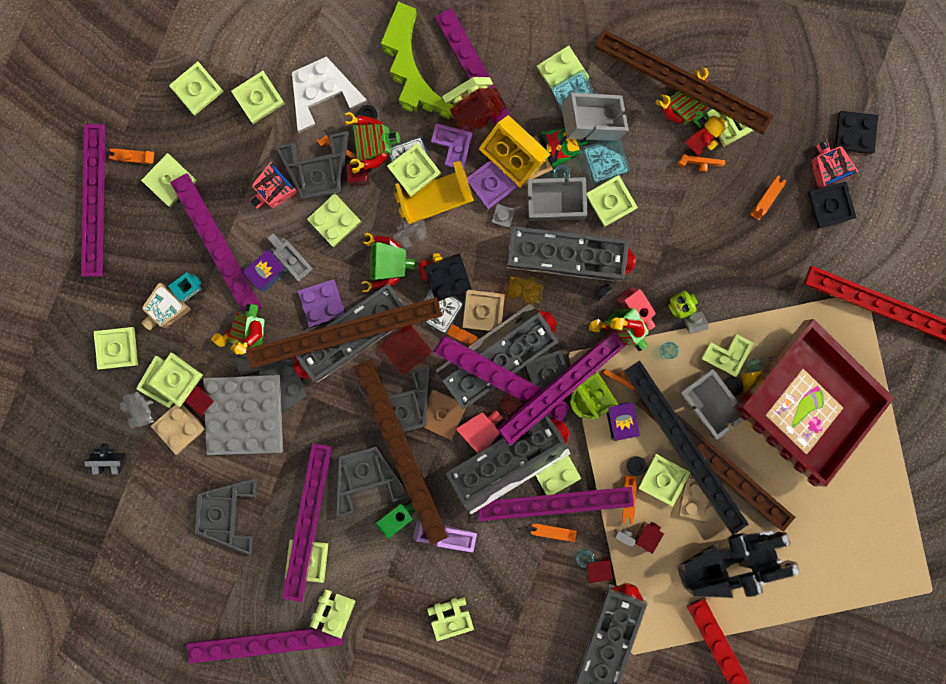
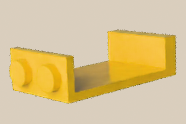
M460 160L453 163L455 173L433 180L412 197L402 190L399 183L395 184L397 192L394 194L398 204H401V207H398L401 217L406 218L408 224L474 201Z

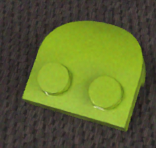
M598 372L572 392L570 400L575 414L590 420L600 418L609 411V407L619 405Z

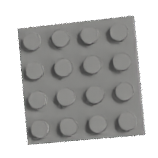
M280 375L203 378L204 392L214 400V403L205 413L207 455L283 452Z

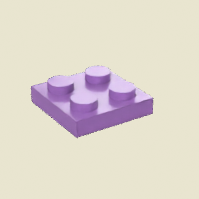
M491 160L467 177L469 186L487 210L519 188Z
M335 279L298 291L309 327L335 320L346 313Z

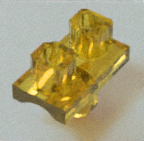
M512 275L510 277L508 297L515 299L519 296L524 298L527 304L532 305L535 302L540 304L543 301L542 292L544 285L535 283V278L531 276L526 280Z

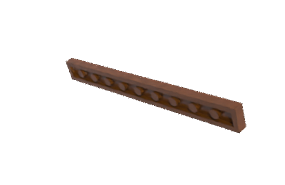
M605 29L595 43V49L761 135H764L774 118L773 115Z
M435 297L251 347L246 350L250 368H255L442 317L438 299Z
M369 359L353 366L430 545L448 538V532L373 360Z
M639 398L635 404L655 421L641 398ZM675 413L715 474L778 529L784 532L796 517Z

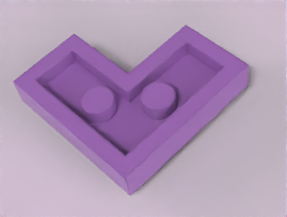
M435 124L431 143L449 148L445 162L446 167L454 168L453 163L460 160L464 168L473 133Z

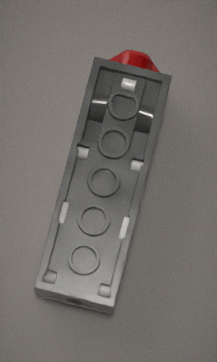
M512 226L507 268L621 282L624 280L625 275L634 269L636 257L628 247L629 240Z
M388 283L326 327L399 308L404 305ZM394 330L294 357L293 369L300 378L319 382Z
M528 304L468 348L516 373L558 343L554 335L557 322L550 312L539 311L531 304ZM450 361L436 369V372L462 409H465L496 387Z
M546 414L511 445L507 444L503 438L448 471L446 475L462 504L472 514L571 454L567 447L570 432L563 421L550 419Z
M627 582L618 586L609 584L574 684H620L647 607V599L641 595L637 586Z

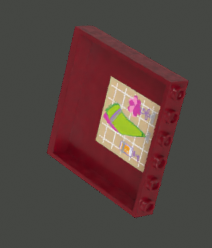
M815 319L804 320L734 408L743 420L753 425L752 429L755 432L762 434L770 446L776 447L780 451L781 457L790 461L797 472L804 474L811 485L827 487L895 398Z

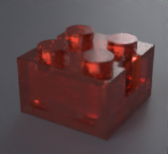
M478 88L452 107L450 112L460 130L469 129L471 131L475 128L478 130L488 125L487 122L490 119L500 117L502 111L507 107L497 88Z

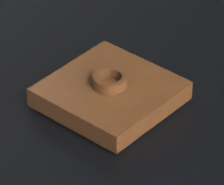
M432 389L428 398L427 422L424 428L452 440L465 409H462L455 399Z

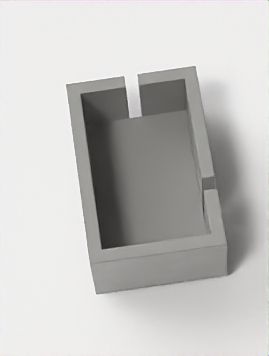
M570 93L561 103L567 139H583L585 137L586 140L618 141L629 131L626 115H622L625 112L623 96Z
M586 177L568 178L566 185H564L565 178L528 179V221L585 219L587 217Z
M709 368L678 391L716 440L731 430L726 425L727 423L735 427L743 421L738 415V411L734 408L738 401L713 369Z

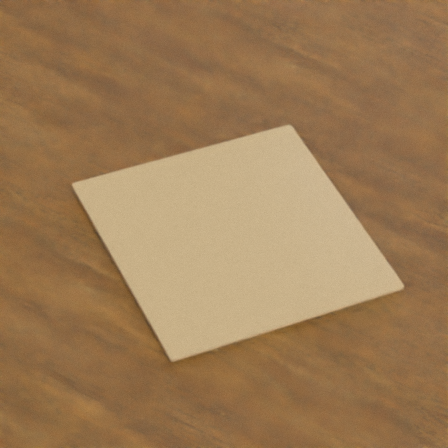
M836 297L708 323V330L689 333L688 329L684 328L645 336L643 339L648 344L645 349L638 351L634 345H625L622 350L595 372L599 373L618 404L626 402L634 404L640 433L638 437L614 441L611 439L606 413L595 420L581 417L596 490L623 488L624 475L634 476L628 472L626 467L627 461L633 456L643 458L647 468L654 454H657L688 470L659 425L635 404L640 397L634 391L602 374L603 370L606 369L619 376L622 370L627 369L640 360L673 411L796 517L784 531L788 533L791 544L775 549V551L777 552L778 559H781L782 562L786 560L797 562L800 574L768 582L762 587L763 593L753 597H746L743 587L734 589L733 598L704 597L724 636L931 593L933 590L892 404L888 406L828 486L815 487L807 481V477L804 474L797 472L793 468L794 465L790 461L781 457L780 451L776 447L770 446L762 434L751 431L750 422L743 420L735 427L727 423L726 425L731 430L718 440L714 439L693 412L692 407L687 404L678 392L709 368L713 369L723 382L726 378L733 377L701 360L709 342L727 350L734 335L738 334L754 343L737 375V378L742 381L741 374L764 370L770 363L769 357L776 356L804 320L815 319L889 392L872 313ZM591 348L570 352L568 354L570 366ZM744 388L740 394L734 396L737 401L744 395ZM645 472L640 476H636L633 524H630L629 518L626 519V523L622 522L623 508L601 510L616 586L625 582L638 587L641 595L647 599V607L631 650L633 655L704 640L686 607L702 598V596H693L684 589L677 566L716 543H719L720 549L728 547L727 538L732 536L720 517L718 523L715 524L679 516L678 512L683 488L674 506L638 489L637 487ZM717 476L749 523L748 526L736 534L744 533L746 535L773 531V533L782 532ZM644 521L648 524L651 521L661 527L660 531L664 533L653 554L636 544L631 547L613 536L616 529L622 531L624 528L633 533L632 537L635 538ZM737 563L726 568L729 577L752 572V569L741 567Z

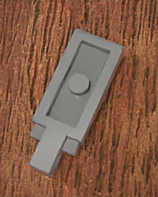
M274 233L268 237V240L274 245L271 249L273 254L299 282L313 270L288 240L283 238L280 241Z

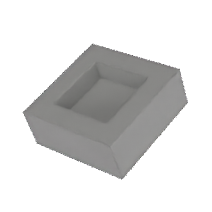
M497 204L491 223L510 229L515 209Z
M697 312L684 318L689 333L708 330V322L703 312Z
M624 528L622 531L616 529L613 534L616 539L631 547L636 542L632 537L633 533Z

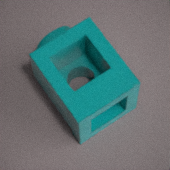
M187 272L168 286L179 302L183 303L187 302L189 298L202 289L199 286L201 284L200 279L195 274L191 275ZM191 284V288L187 291L186 285Z

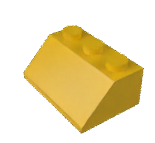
M509 115L496 124L479 148L483 154L520 188L551 155Z

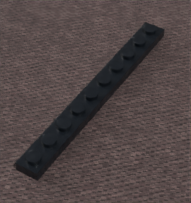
M639 360L625 369L623 373L731 535L748 526L749 523L641 361Z

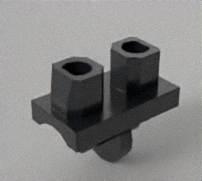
M102 443L100 449H94V453H91L89 459L85 460V467H90L92 475L102 474L104 466H109L110 474H120L123 462L126 459V453H115V449H109L107 443Z

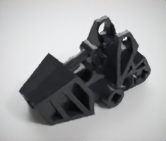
M767 531L746 535L739 533L729 536L727 538L728 547L720 549L719 543H716L677 566L684 589L693 596L733 598L734 589L743 587L746 597H753L762 594V587L768 582L800 574L797 562L790 560L782 562L777 557L775 549L791 544L788 533L780 531L776 533ZM739 563V566L752 569V572L729 577L726 568Z

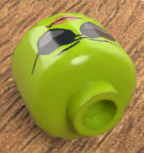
M682 291L670 298L668 306L675 318L684 319L696 312L695 305L698 302L693 293L689 295L687 291Z

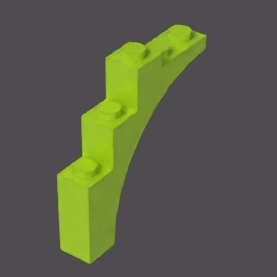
M398 2L382 39L381 46L386 54L390 56L396 55L390 70L391 77L397 83L403 84L405 82L399 103L404 110L412 112V110L417 112L420 105H422V108L426 111L432 112L434 110L446 119H450V117L455 119L458 107L445 103L440 96L433 92L423 80L415 65L411 41L417 17L416 8Z

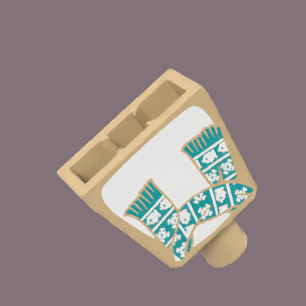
M159 283L142 307L148 314L142 324L148 330H151L156 324L167 328L191 309L185 303L179 302L165 284Z

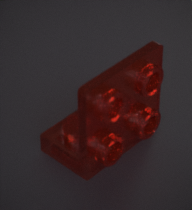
M412 325L401 328L380 345V348L391 360L401 376H404L433 353Z

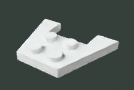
M327 57L292 72L297 129L299 133L316 125L309 108L343 93L350 110L368 102Z

